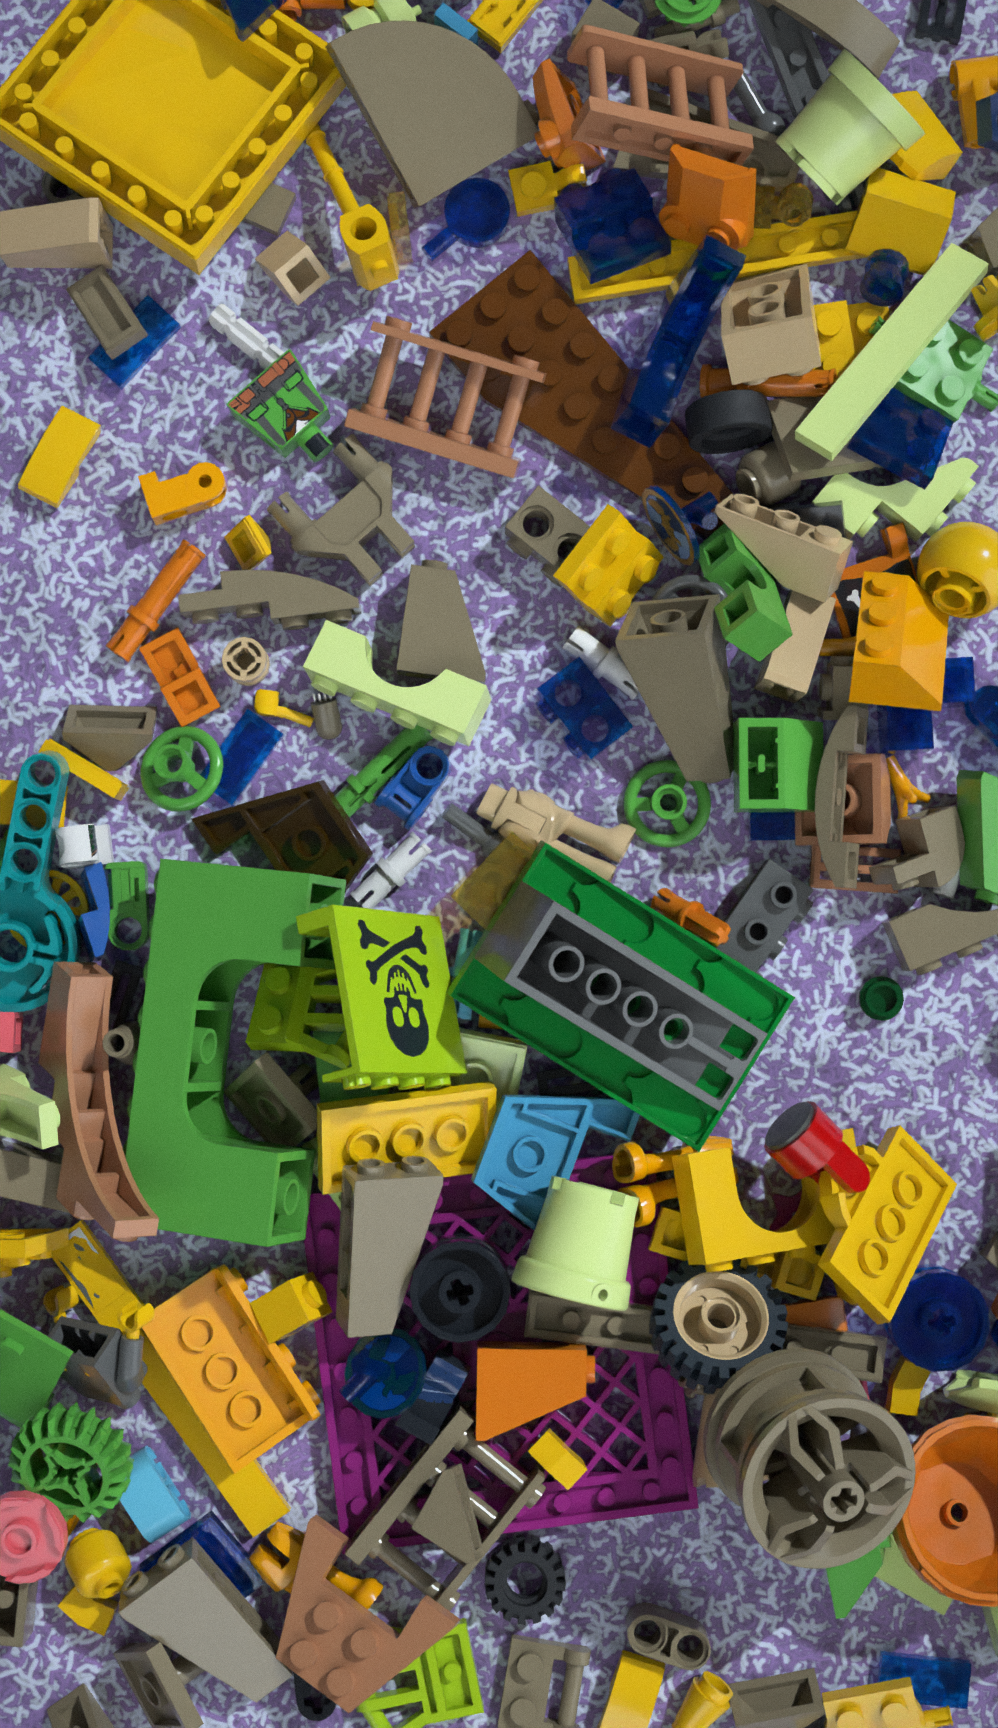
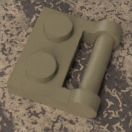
M512 1634L497 1728H579V1725L575 1723L584 1666L589 1665L591 1649L582 1645ZM554 1659L566 1662L558 1719L545 1717Z

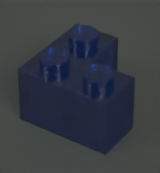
M973 657L946 658L942 708L966 707L976 702ZM877 705L880 753L885 754V756L922 754L934 749L932 710Z

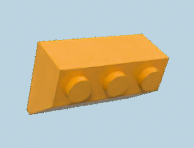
M868 571L863 573L849 702L941 711L949 615L939 610L934 605L932 597L909 575Z

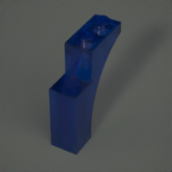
M706 235L667 288L656 324L635 352L611 429L648 448L654 444L670 423L677 398L699 345L724 297L742 270L746 255Z

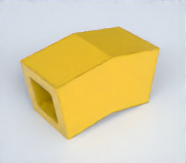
M901 1355L889 1379L886 1409L890 1413L918 1416L920 1393L930 1371L926 1367Z
M550 1428L528 1450L543 1468L567 1490L588 1470L584 1461Z
M74 1585L60 1601L58 1607L77 1625L104 1636L111 1624L119 1602L110 1598H86L77 1591Z

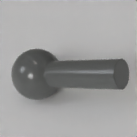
M743 70L744 73L734 86V90L753 121L752 127L780 136L786 130L783 119L778 114L767 111Z
M453 803L446 807L441 817L478 843L487 862L505 865L514 858L516 846L506 840L498 831L491 832Z

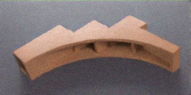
M54 962L38 1063L55 1080L52 1100L55 1101L60 1114V1125L57 1128L58 1142L64 1147L56 1198L73 1217L81 1220L95 1219L110 1237L115 1240L133 1242L138 1237L156 1236L159 1217L147 1204L131 1174L121 1145L114 1115L109 1075V1057L103 1048V1038L108 1033L113 976L96 962Z

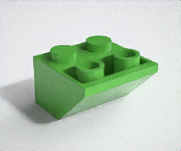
M738 718L733 723L734 812H815L816 784L823 756V722L792 718Z

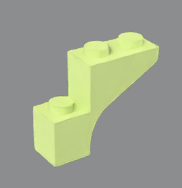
M960 458L889 486L867 484L854 478L849 473L838 474L829 480L811 504L842 500L846 537L849 540L855 533L862 538L879 519V516L873 512L876 509L894 525L903 522L906 534L916 542L924 533L931 537L943 525L948 516L942 511L952 499L959 504L976 484L970 477L979 466L971 459Z

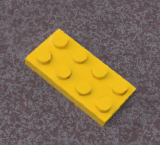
M491 1081L317 1103L318 1187L323 1195L342 1192L343 1166L357 1165L358 1161L362 1159H379L385 1163L402 1162V1158L407 1156H421L430 1160L444 1177L472 1174L496 1113L497 1088Z

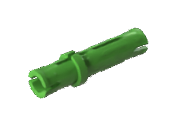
M416 725L414 729L405 727L355 776L351 773L346 778L348 783L335 797L349 818L364 803L368 802L371 804L376 799L374 794L408 762L413 753L433 739L426 728Z

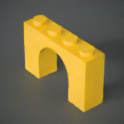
M853 1128L841 1129L843 1132L842 1140L849 1148L856 1147ZM730 1148L671 1156L689 1265H705L706 1272H718L733 1269L732 1260L747 1258L748 1265L774 1262V1253L788 1251L789 1258L816 1254V1245L829 1243L835 1228L825 1215L820 1200L819 1185L810 1177L801 1179V1201L792 1219L783 1227L775 1231H769L755 1224L747 1216L740 1204Z

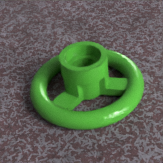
M191 726L171 728L156 737L143 756L140 769L143 789L149 799L162 809L174 812L194 809L206 802L217 789L223 773V757L217 742L204 730ZM179 740L178 745L171 744L172 742ZM195 741L206 749L209 756L210 769L207 779L195 771V764L191 759ZM182 761L181 767L175 772L176 765ZM170 782H188L198 791L188 797L177 799L166 796L158 788Z
M659 760L649 763L633 775L626 787L623 799L626 820L630 826L637 829L635 834L651 845L670 848L686 844L700 834L709 819L711 796L707 784L702 781H688L693 786L698 799L696 816L689 825L682 815L687 807V797L682 790L687 781L677 762L674 760ZM661 773L675 774L671 783L657 788L652 797L637 798L640 788L651 777ZM669 795L674 798L676 802L674 810L665 811L660 806L662 796ZM653 811L657 817L669 820L677 833L660 834L652 831L641 821L638 812Z

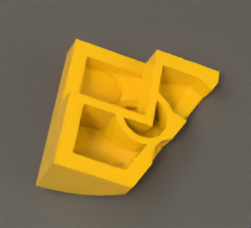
M918 91L892 94L926 134L907 151L900 148L889 159L897 165L900 171L914 181L945 179L963 153Z

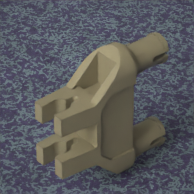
M351 434L344 440L346 446L354 455L342 443L336 446L333 454L358 479L356 487L318 520H311L293 500L289 492H285L278 497L280 503L289 513H285L275 500L269 505L267 512L292 537L290 542L292 544L291 548L297 554L348 561L371 587L383 576L382 569L362 547L380 533L403 559L415 548V542L392 516V467L387 462H377L357 440V437Z

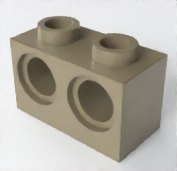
M538 485L506 524L505 535L510 538L506 544L526 560L532 555L544 565L541 572L551 582L561 587L562 585L553 577L554 573L563 563L558 557V551L565 545L576 546L590 526ZM541 518L548 525V531L540 537L528 535L523 528L524 523L528 519Z

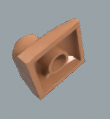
M882 753L848 755L842 842L865 845L887 844L891 826L890 773L886 756ZM795 812V845H819L815 812Z

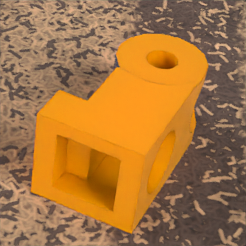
M209 462L198 463L192 466L187 474L161 482L155 471L138 476L155 525L216 506L222 502L227 492V483L222 471L215 464Z

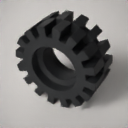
M524 1534L516 1535L517 1539L510 1541L507 1538L502 1541L500 1548L495 1547L491 1552V1558L487 1560L485 1567V1593L487 1599L491 1600L494 1611L496 1613L499 1611L503 1613V1619L510 1622L511 1618H516L520 1625H526V1620L533 1619V1624L541 1622L542 1615L546 1614L547 1617H550L554 1613V1606L556 1604L560 1606L563 1600L562 1593L566 1587L564 1566L562 1565L559 1553H555L553 1546L549 1542L543 1543L540 1541V1537L532 1535L531 1539L524 1538ZM519 1563H531L542 1574L541 1586L530 1595L517 1594L510 1588L507 1582L510 1570Z

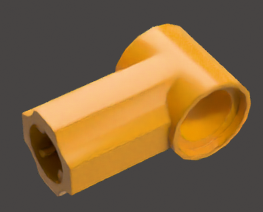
M997 55L953 60L951 62L949 80L950 84L955 85V90H951V95L954 101H958L964 147L972 149L985 148L978 145L976 101L998 92Z

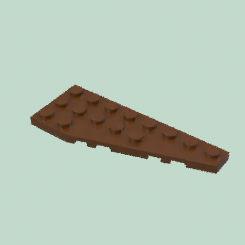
M531 250L429 331L430 338L511 363L514 355L540 362L537 371L547 373L545 382L541 383L530 379L518 424L557 446L556 448L612 483H616L628 490L641 501H643L642 493L645 489L654 490L673 508L684 527L704 540L724 524L714 511L719 503L730 494H734L701 454L689 447L687 437ZM445 353V356L466 379L471 361ZM488 366L479 397L487 405L502 412L513 374Z

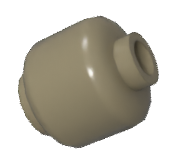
M775 441L745 454L741 458L738 471L735 474L736 484L740 493L754 497L761 506H769L796 493L801 485V480L789 482Z

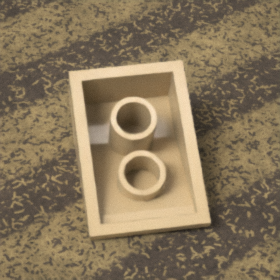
M807 263L721 282V337L732 385L740 383L757 385L765 382L769 377L783 374L800 376L809 373L815 367L822 366Z

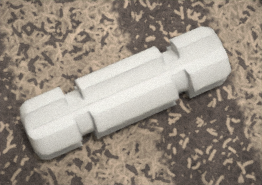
M225 304L218 305L208 319L211 326L221 334L226 333L227 339L253 360L258 358L259 365L264 369L268 368L284 354L273 343L269 345L268 339L241 317L236 319L235 312Z

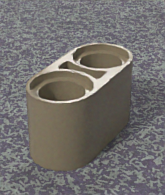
M646 1602L638 1603L628 1611L625 1627L629 1644L636 1652L684 1670L700 1669L707 1663L711 1647L706 1630L698 1620ZM644 1620H652L658 1625L656 1631L649 1636H640L634 1631L635 1627ZM695 1635L700 1639V1643L691 1651H683L677 1647V1644L684 1636Z

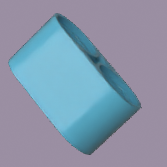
M144 1446L130 1456L134 1459L133 1470L130 1476L131 1482L126 1492L122 1494L120 1501L142 1536L149 1543H154L189 1520L191 1513L185 1500L179 1501L177 1498L181 1494L161 1462L155 1463L154 1459L157 1456L150 1447Z

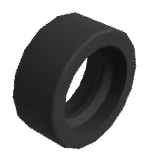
M753 390L722 391L704 396L694 401L685 409L689 447L696 452L704 454L737 452L758 445L771 436L772 424L768 400L761 392Z

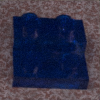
M619 168L610 169L601 176L598 182L585 187L578 183L570 184L560 192L558 197L554 198L555 222L590 284L671 254V241L653 212V198L635 168L622 172Z

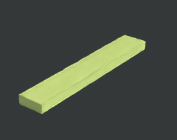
M951 243L795 430V439L830 461H833L969 296L972 288L977 286L987 274L989 263Z

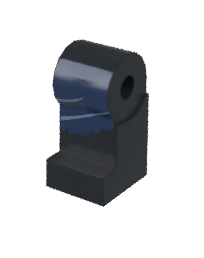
M439 1348L426 1367L427 1374L422 1392L409 1409L397 1416L395 1425L431 1445L452 1407L453 1400L464 1383L471 1366Z

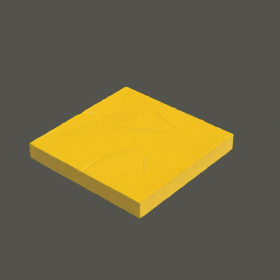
M71 0L0 87V141L44 171H47L51 176L84 198H99L106 213L200 275L275 179L278 172L282 170L341 94L346 84L325 47L329 43L264 0Z

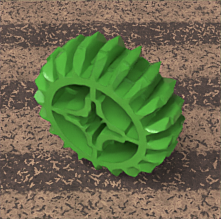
M58 1402L51 1410L42 1407L40 1411L36 1412L34 1417L30 1416L28 1420H25L11 1444L12 1452L8 1466L13 1469L11 1481L21 1484L19 1487L20 1491L28 1490L45 1496L59 1508L66 1522L73 1515H76L84 1523L91 1517V1514L100 1518L106 1513L108 1508L113 1509L119 1503L122 1494L126 1492L131 1482L130 1476L133 1470L134 1459L130 1457L132 1444L122 1441L124 1429H112L110 1427L111 1416L101 1420L96 1417L95 1407L86 1413L81 1411L77 1402L70 1406L69 1410ZM98 1466H99V1468H100V1470H101L102 1477H101L100 1474L97 1472Z

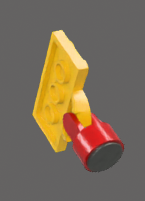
M815 1102L797 1103L785 1110L770 1126L765 1137V1151L793 1179L810 1177L819 1185V1195L825 1215L834 1226L835 1231L817 1265L877 1325L889 1323L957 1183L901 1125L887 1129L877 1150L866 1145L849 1148L842 1140V1130Z

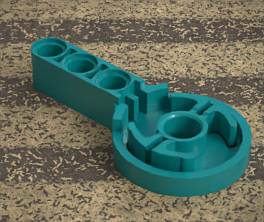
M51 750L32 755L22 764L0 871V932L4 930L16 931L23 936L27 944L26 955L20 961L9 962L0 956V1011L24 1012L47 1003L51 981L48 982L45 988L43 987L52 977L54 962H79L81 954V934L76 917L69 905L53 890L49 882V872L56 842L55 828L59 827L69 777L68 762L60 753ZM40 760L47 761L54 767L55 779L51 784H44L36 777L35 767ZM29 805H38L45 811L46 823L44 827L38 828L29 823L26 816ZM20 849H29L36 855L38 864L35 871H28L21 867L18 862ZM48 911H53L58 915L60 919V925L62 927L65 937V944H63L62 933L58 925V918L52 912L47 915Z

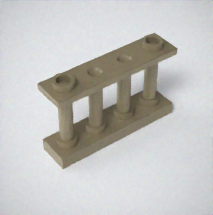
M461 1401L441 1424L440 1430L432 1444H425L347 1542L345 1555L358 1566L367 1555L373 1559L378 1556L424 1595H428L449 1611L452 1610L460 1598L461 1594L457 1591L484 1556L476 1562L466 1564L439 1547L458 1562L441 1584L388 1541L390 1536L385 1533L396 1519L401 1523L406 1520L413 1526L422 1510L417 1506L418 1500L414 1496L424 1483L429 1487L437 1483L443 1470L447 1467L443 1459L453 1447L457 1451L465 1450L515 1491L500 1511L497 1512L468 1488L475 1518L486 1526L480 1535L484 1554L489 1551L525 1505L529 1509L532 1508L546 1489V1486L542 1484L545 1480L544 1468L539 1464H536L526 1477L483 1441H476L475 1429L471 1426L474 1422V1412Z

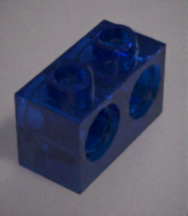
M580 656L536 690V694L540 698L535 703L536 707L549 724L556 720L567 733L562 738V741L577 760L584 755L590 763L633 729L632 724ZM564 684L574 686L580 694L578 703L569 707L559 704L555 698V691L559 686ZM590 719L601 721L606 727V737L598 742L587 740L582 733L583 723Z

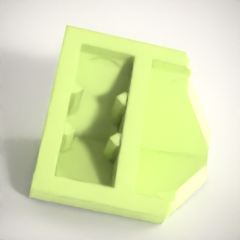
M958 1369L956 1378L944 1388L945 1398L966 1407L998 1414V1374Z

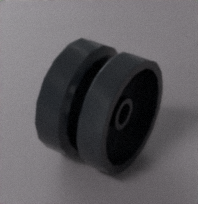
M464 1233L443 1236L427 1246L416 1262L409 1290L412 1309L422 1326L440 1339L457 1343L478 1340L494 1330L506 1314L510 1298V1281L507 1265L498 1250L481 1237ZM460 1279L463 1285L469 1284L468 1290L463 1293L456 1292L453 1289V1280Z

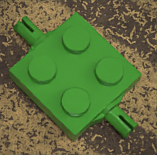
M878 316L868 332L875 335L886 321ZM948 320L893 388L949 425L959 420L970 399H973L992 412L998 406V394L981 384L983 369L993 348L951 320Z

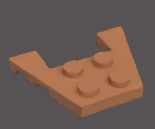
M315 1515L307 1524L276 1659L347 1713H350L455 1628L461 1619L426 1595L418 1604L401 1634L326 1579V1576L350 1538L320 1516Z

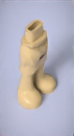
M493 783L489 786L476 812L477 815L493 822L491 828L498 830L500 835L516 847L533 854L542 840L610 883L617 866L579 851L557 840L558 837L564 833L587 844L610 860L620 864L637 830L623 823L613 828L598 826L575 816L574 812L557 806L546 794L536 792L533 789L517 791L514 787L507 791Z

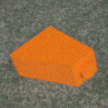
M478 1341L476 1441H486L586 1397V1383H595V1356L587 1355L586 1345L577 1343Z

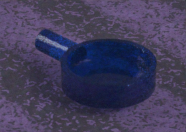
M478 177L466 179L454 186L449 192L444 206L446 227L421 247L422 251L429 260L433 261L456 241L473 248L487 247L497 242L506 232L510 221V204L503 189L489 179Z

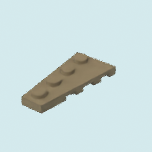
M648 89L649 110L671 115L670 96ZM688 103L690 120L711 124L709 110ZM729 118L730 129L749 133L753 136L754 149L742 166L757 169L756 189L790 193L800 167L775 142L779 136ZM619 151L613 165L612 174L668 179L669 162Z

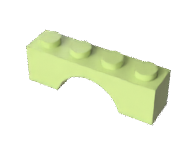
M325 620L303 665L304 670L312 681V687L330 696H335L336 692L351 697V703L365 711L374 713L376 708L390 713V718L403 727L414 729L416 725L431 730L430 735L444 744L455 746L456 742L470 746L492 700L487 685L448 669H445L432 681L420 686L400 687L389 684L373 671V650L366 636Z

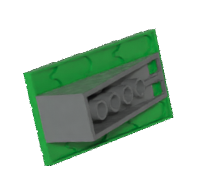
M542 840L446 992L457 1001L698 1152L703 1147L795 999L791 994Z

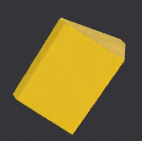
M877 168L867 178L845 251L924 276L935 263L952 221L956 192L920 180L914 181L907 176Z

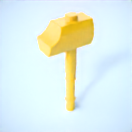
M317 123L306 137V144L310 146L324 174L323 179L328 183L343 214L340 216V232L357 286L360 285L372 291L397 280L399 276V266L384 217L375 207L369 203L359 207L343 175L344 170L339 167L325 139L326 134Z

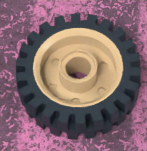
M741 1259L732 1260L733 1269L718 1272H706L705 1265H689L688 1260L679 1264L676 1272L673 1269L671 1270L664 1282L661 1283L655 1296L649 1323V1334H652L651 1344L654 1352L659 1351L658 1360L663 1367L671 1366L670 1375L677 1381L681 1376L687 1379L685 1386L695 1390L697 1384L704 1386L703 1393L714 1395L716 1389L722 1388L743 1366L756 1358L782 1350L788 1322H785L787 1317L786 1305H780L782 1295L778 1288L770 1289L772 1280L766 1274L761 1278L756 1276L758 1267L754 1265H748L746 1269L740 1267ZM709 1320H720L726 1324L727 1328H717Z

